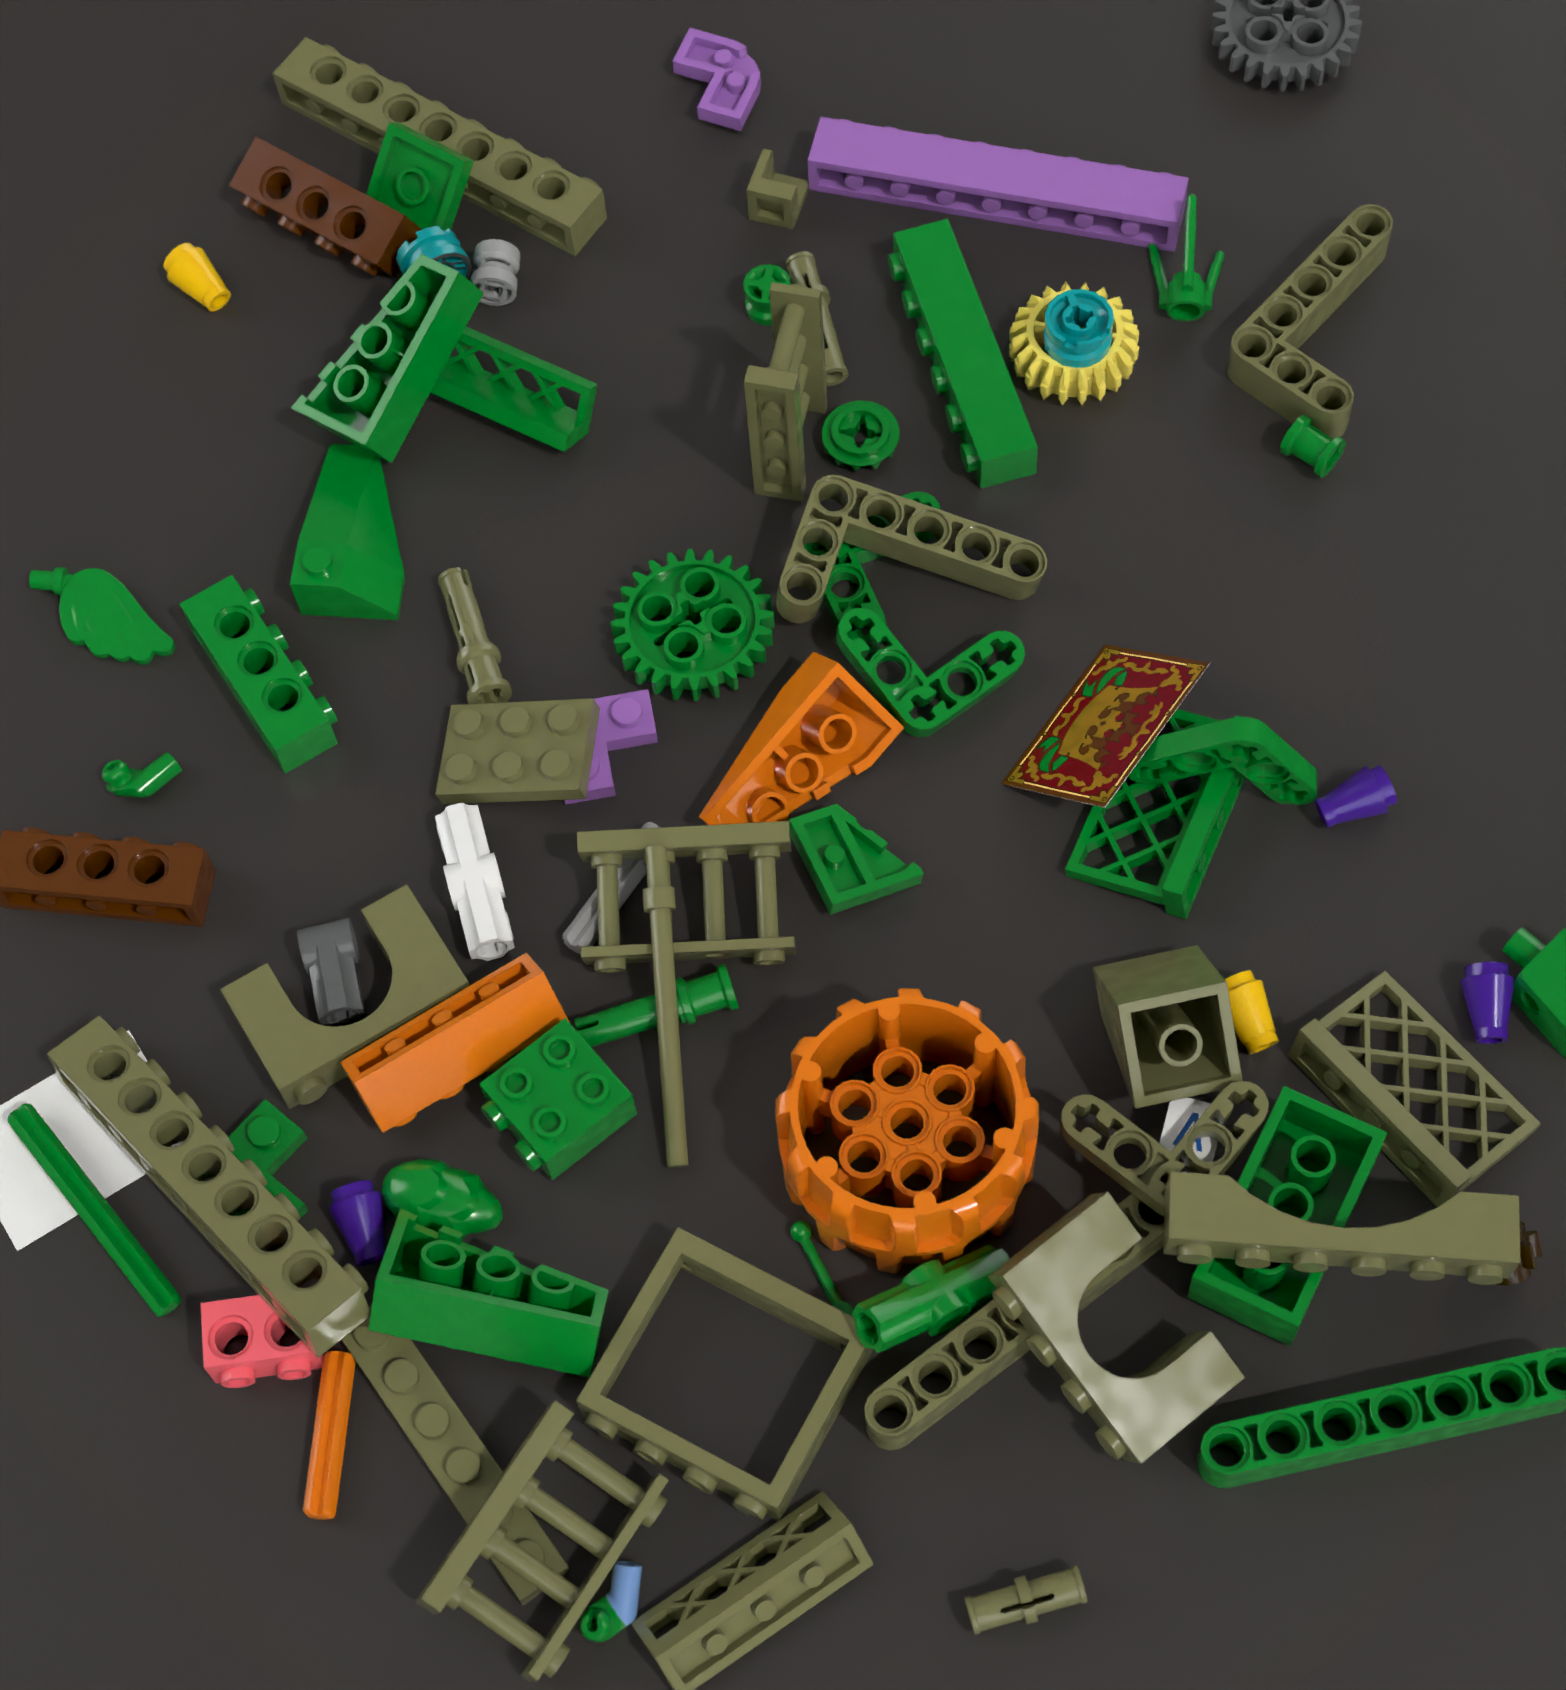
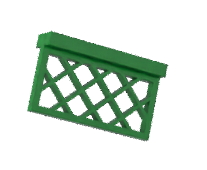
M1177 709L1167 723L1172 732L1221 720ZM1234 767L1196 775L1201 783L1198 791L1178 800L1170 788L1169 782L1161 784L1135 783L1128 786L1126 781H1124L1120 786L1121 790L1115 793L1105 808L1092 806L1065 868L1066 876L1165 905L1166 914L1186 920L1246 777ZM1161 786L1169 804L1143 815L1135 797ZM1128 801L1136 818L1109 829L1104 820L1107 809ZM1190 808L1188 815L1186 817L1183 811ZM1176 814L1182 825L1179 835L1158 843L1150 825ZM1100 827L1103 833L1096 835ZM1142 829L1151 847L1124 858L1116 840ZM1109 844L1117 859V862L1101 869L1083 865L1088 852ZM1171 852V855L1167 860L1165 854ZM1158 858L1164 871L1157 886L1135 879L1131 871L1132 868Z

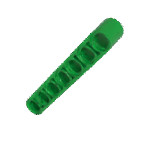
M1555 1347L1219 1423L1211 1427L1204 1434L1196 1458L1197 1469L1201 1477L1209 1485L1217 1488H1231L1566 1411V1390L1561 1391L1550 1385L1545 1372L1557 1370L1566 1375V1347ZM1501 1382L1508 1385L1516 1395V1402L1504 1403L1497 1400L1490 1391V1384ZM1447 1395L1454 1398L1461 1408V1414L1457 1416L1443 1414L1436 1407L1434 1397ZM1384 1407L1397 1409L1405 1418L1406 1426L1396 1429L1386 1426L1378 1416V1410ZM1327 1420L1342 1422L1350 1431L1351 1438L1346 1441L1330 1439L1325 1434L1322 1423ZM1273 1432L1286 1434L1292 1439L1295 1451L1289 1454L1274 1452L1266 1442V1436ZM1217 1445H1227L1237 1452L1240 1462L1232 1467L1218 1465L1212 1459L1210 1449Z

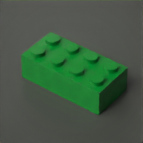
M1283 1086L1237 1183L1251 1195L1281 1212L1311 1223L1346 1228L1377 1161L1388 1132ZM1212 1258L1210 1263L1198 1264L1192 1276L1187 1298L1291 1347L1325 1271L1314 1273L1301 1272L1293 1268V1263L1270 1262V1265L1264 1268H1244L1236 1265L1235 1259Z

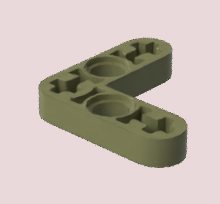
M1247 1081L1229 1084L1221 1091L1171 1152L1102 1099L1094 1095L1082 1094L1066 1102L1061 1114L1060 1131L1063 1139L1069 1146L1155 1212L1164 1216L1165 1197L1163 1195L1165 1185L1163 1182L1167 1183L1170 1172H1184L1185 1166H1187L1192 1173L1223 1175L1261 1130L1268 1114L1269 1101L1266 1093L1256 1084ZM1245 1100L1250 1101L1253 1104L1251 1111L1253 1117L1243 1114L1233 1125L1231 1133L1224 1126L1232 1114L1234 1105L1231 1101L1238 1105L1242 1104ZM1090 1113L1095 1115V1128L1105 1137H1108L1112 1128L1116 1130L1110 1136L1103 1151L1098 1148L1101 1144L1102 1136L1089 1127L1083 1129L1082 1132L1075 1129L1076 1117L1074 1115H1078L1081 1118L1087 1117ZM1212 1137L1222 1144L1224 1155L1218 1161L1204 1162L1194 1154V1142L1199 1138ZM1127 1143L1134 1144L1143 1150L1146 1160L1138 1168L1126 1169L1115 1161L1113 1154L1116 1148Z

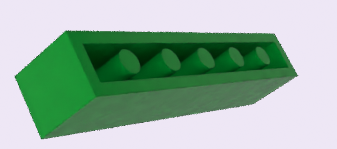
M944 219L893 233L894 253L887 255L890 274L894 282L901 281L905 291L901 292L906 316L908 319L915 318L919 327L916 329L918 347L923 357L930 356L933 366L930 367L932 384L937 395L944 393L948 403V405H945L946 420L951 433L959 432L963 444H960L959 449L966 472L974 471L980 489L1036 474L1037 443L949 220Z

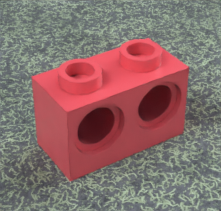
M259 1295L200 1303L203 1365L216 1384L221 1383L223 1387L242 1388L253 1385L255 1378L277 1375L282 1380H298L310 1376L311 1370L322 1369L325 1353L317 1358L301 1340L290 1347L280 1346L282 1335L290 1328ZM239 1335L248 1336L247 1345L241 1352L234 1355L224 1354L225 1347L232 1338Z

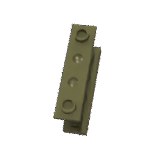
M772 282L769 292L774 350L770 365L766 368L748 365L744 379L754 493L802 502L806 489L803 425L806 413L811 411L826 414L828 406L821 290L808 288L801 284L787 285Z
M789 821L577 832L578 854L582 862H591V868L596 869L599 946L581 947L582 960L586 965H594L595 972L626 971V963L653 962L652 943L620 945L617 869L623 866L622 860L643 859L646 866L645 848L653 845L666 846L669 886H671L670 866L675 864V858L696 857V862L702 864L705 941L673 942L674 961L753 957V964L778 965L785 963V956L796 955L794 936L779 937L775 860L780 859V852H791ZM749 854V860L754 861L758 938L726 940L723 863L728 861V855Z
M556 1400L545 1409L415 1601L433 1615L440 1613L445 1605L452 1610L459 1606L529 1655L532 1659L521 1674L529 1682L538 1681L543 1673L549 1678L556 1673L571 1649L563 1642L639 1525L642 1524L649 1528L668 1500L660 1494L669 1481L663 1475L658 1474L650 1478L644 1489H642L571 1439L573 1432L565 1426L574 1413ZM545 1457L553 1462L559 1458L630 1508L612 1537L603 1533L538 1487L541 1481L532 1475ZM512 1505L520 1511L525 1506L598 1557L579 1587L505 1536L508 1530L499 1524ZM479 1555L486 1560L493 1556L565 1607L546 1638L472 1586L474 1580L466 1575V1573Z

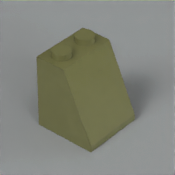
M1198 945L1093 967L1101 1017L1135 1109L1220 1091L1231 1083L1243 1081L1227 982Z

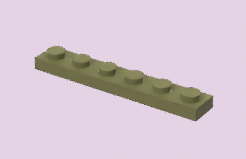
M372 1304L368 1306L370 1312H371ZM369 1317L341 1340L468 1525L503 1472L412 1340L369 1331ZM512 1505L499 1524L508 1530L505 1536L560 1575L565 1576L570 1572L568 1565L529 1509L524 1506L520 1511ZM493 1556L490 1557L523 1606L542 1592Z

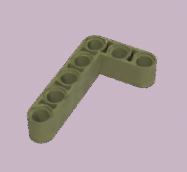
M1366 204L1356 208L1235 331L1231 339L1227 374L1236 386L1293 424L1301 415L1311 418V425L1333 439L1338 436L1341 437L1348 427L1354 392L1345 380L1298 349L1383 262L1387 254L1393 227V218L1384 207Z
M832 474L819 479L812 488L780 578L775 604L779 614L789 622L800 624L814 618L820 609L843 542L1014 600L1026 599L1035 593L1047 569L1048 560L1044 550L1030 540L864 483ZM826 499L835 500L840 503L843 509L835 512L828 511L823 508L820 502ZM874 515L882 516L887 519L890 526L884 528L876 527L867 518ZM921 531L929 532L937 539V543L925 544L918 540L915 533ZM809 543H819L825 547L827 553L820 556L812 555L807 552L804 546ZM969 547L976 548L984 555L985 559L979 561L972 560L963 553V549ZM1022 564L1031 571L1032 576H1019L1012 571L1010 565ZM793 587H803L812 594V597L807 600H797L789 594L788 590Z

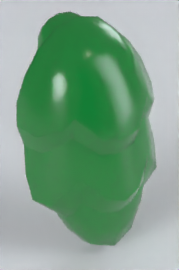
M417 1159L405 1162L389 1170L383 1180L382 1194L386 1205L395 1217H398L400 1208L419 1215L417 1224L439 1232L444 1225L464 1233V1238L469 1234L484 1233L495 1229L503 1220V1209L500 1202L484 1186L477 1174L463 1169L451 1168L443 1161Z

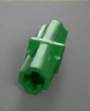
M989 1244L945 1265H942L939 1260L926 1262L910 1272L898 1286L857 1304L852 1313L856 1327L855 1333L866 1349H874L877 1353L925 1331L930 1336L943 1334L960 1323L970 1310L994 1299L992 1293L997 1289L988 1276L1010 1258L1002 1248L996 1249Z

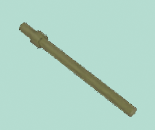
M653 845L645 848L648 888L643 889L644 912L650 914L667 1168L687 1167L689 1164L671 912L676 910L675 888L669 886L666 846Z

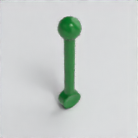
M796 1221L790 1228V1235L793 1240L801 1243L831 1305L852 1316V1306L841 1300L810 1239L812 1233L810 1225L804 1221Z

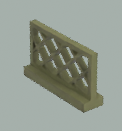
M1386 971L1382 972L1318 1021L1314 1018L1302 1027L1287 1055L1344 1113L1388 1132L1381 1151L1437 1207L1466 1189L1531 1136L1541 1124ZM1382 992L1397 1006L1398 1019L1370 1015V999ZM1360 1008V1014L1353 1013ZM1336 1025L1360 1027L1361 1047L1342 1045L1329 1031ZM1370 1029L1398 1032V1052L1371 1049ZM1408 1033L1427 1036L1436 1045V1057L1409 1054ZM1371 1062L1399 1065V1086L1381 1084L1371 1074ZM1409 1067L1436 1070L1437 1091L1410 1088ZM1447 1072L1466 1074L1475 1083V1095L1448 1092ZM1410 1101L1437 1104L1438 1125L1420 1123L1410 1113ZM1448 1105L1476 1109V1130L1449 1127ZM1486 1110L1504 1112L1518 1128L1511 1134L1487 1131ZM1449 1140L1477 1143V1162L1466 1169L1450 1153ZM1488 1145H1495V1147L1488 1152Z

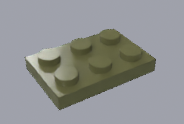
M593 698L451 705L435 795L442 804L586 799L600 707Z

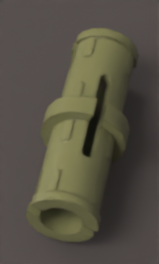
M1077 1565L1028 1581L1025 1575L1013 1579L1014 1585L973 1597H964L975 1635L980 1634L982 1631L1025 1619L1026 1624L1038 1622L1037 1615L1074 1604L1088 1602Z

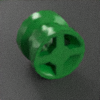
M771 264L759 265L751 269L743 281L746 313L757 324L772 325L769 299L771 283L790 285V277L779 266Z

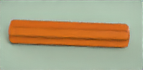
M328 1351L323 1357L303 1504L304 1514L309 1518L317 1520L332 1519L336 1515L356 1364L353 1355L349 1352Z

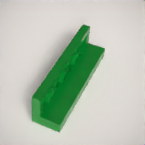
M465 327L455 346L458 354L450 355L430 392L565 452L589 433L597 383L469 327ZM481 350L490 354L499 372L492 374L483 370L474 352ZM522 368L531 372L541 389L533 392L524 388L515 371ZM564 386L580 393L578 410L576 411L565 406L556 389Z

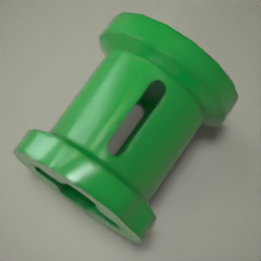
M1301 415L1284 436L1280 445V453L1285 456L1293 454L1312 466L1315 475L1323 478L1340 459L1346 446V440L1340 436L1333 439L1311 425V418Z

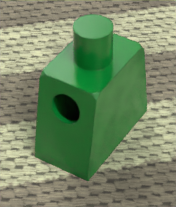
M1522 927L1509 939L1502 949L1504 954L1523 969L1514 982L1512 1000L1566 1059V927L1547 946Z

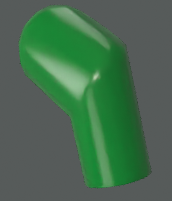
M166 751L145 769L129 768L122 760H113L104 766L101 775L107 783V790L112 794L121 797L147 798L156 793L183 770L173 756Z

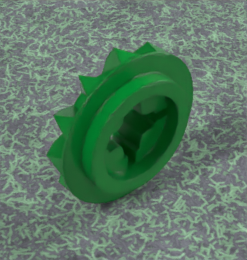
M852 401L837 407L828 415L822 428V440L825 453H829L834 458L837 466L844 463L852 466L857 472L862 466L872 465L877 469L881 461L886 458L892 459L894 450L900 441V431L896 418L884 406L871 401ZM861 424H865L868 438L865 439L864 445L857 447L854 437L860 431Z

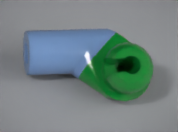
M629 1561L615 1562L613 1565L611 1590L590 1605L580 1618L579 1629L586 1639L604 1642L635 1620L638 1609L642 1564Z

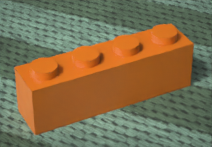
M524 953L342 1060L340 1063L369 1114L381 1132L384 1133L392 1127H400L409 1123L416 1117L419 1111L439 1099H447L456 1095L463 1089L466 1083L481 1074L499 1069L513 1055L528 1047L564 1018L567 1020L568 1018L544 972L527 953Z

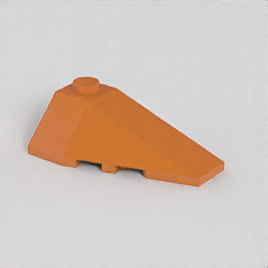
M813 652L779 691L699 815V818L707 825L785 821L789 818V813L813 798L819 800L830 793V787L852 773L858 775L871 767L904 727L838 662Z

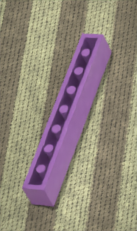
M820 117L807 160L809 190L1142 247L1155 244L1160 250L1175 252L1185 210L1189 180L1188 177L1176 176L1167 172L1157 173L1127 168L1118 164L1109 165L1085 161L1076 157H1061L1037 153L1028 149L1019 150L989 145L985 142H970L946 138L937 134L928 135L898 130L894 127H880L856 123L847 119Z

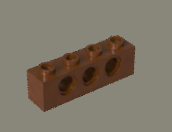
M255 137L229 184L230 187L244 196L240 203L244 207L264 218L268 211L280 216L277 224L299 237H302L305 230L317 236L313 242L315 245L336 257L340 255L342 250L354 256L350 263L373 277L380 270L395 278L399 272L396 261L398 249L405 240L411 244L418 238L415 232L422 230L404 214L258 137ZM292 185L289 194L281 199L283 191ZM329 204L327 212L318 219L321 208ZM366 224L362 235L354 239L356 230L361 225Z
M26 827L22 831L2 830L0 837V905L2 908L203 927L216 870L206 850L193 843L179 841L174 842L172 846L151 844L147 840L138 837H124L121 841L100 839L98 836L86 832H75L71 836L55 835L35 827ZM62 864L57 871L45 874L50 867ZM113 869L106 877L95 879L101 871ZM163 873V876L158 881L145 884L152 875Z

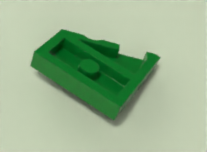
M838 804L789 819L791 838L830 915L921 884L924 875L921 867L914 862L909 866L886 849L887 841L872 830L861 827L857 823L856 818Z

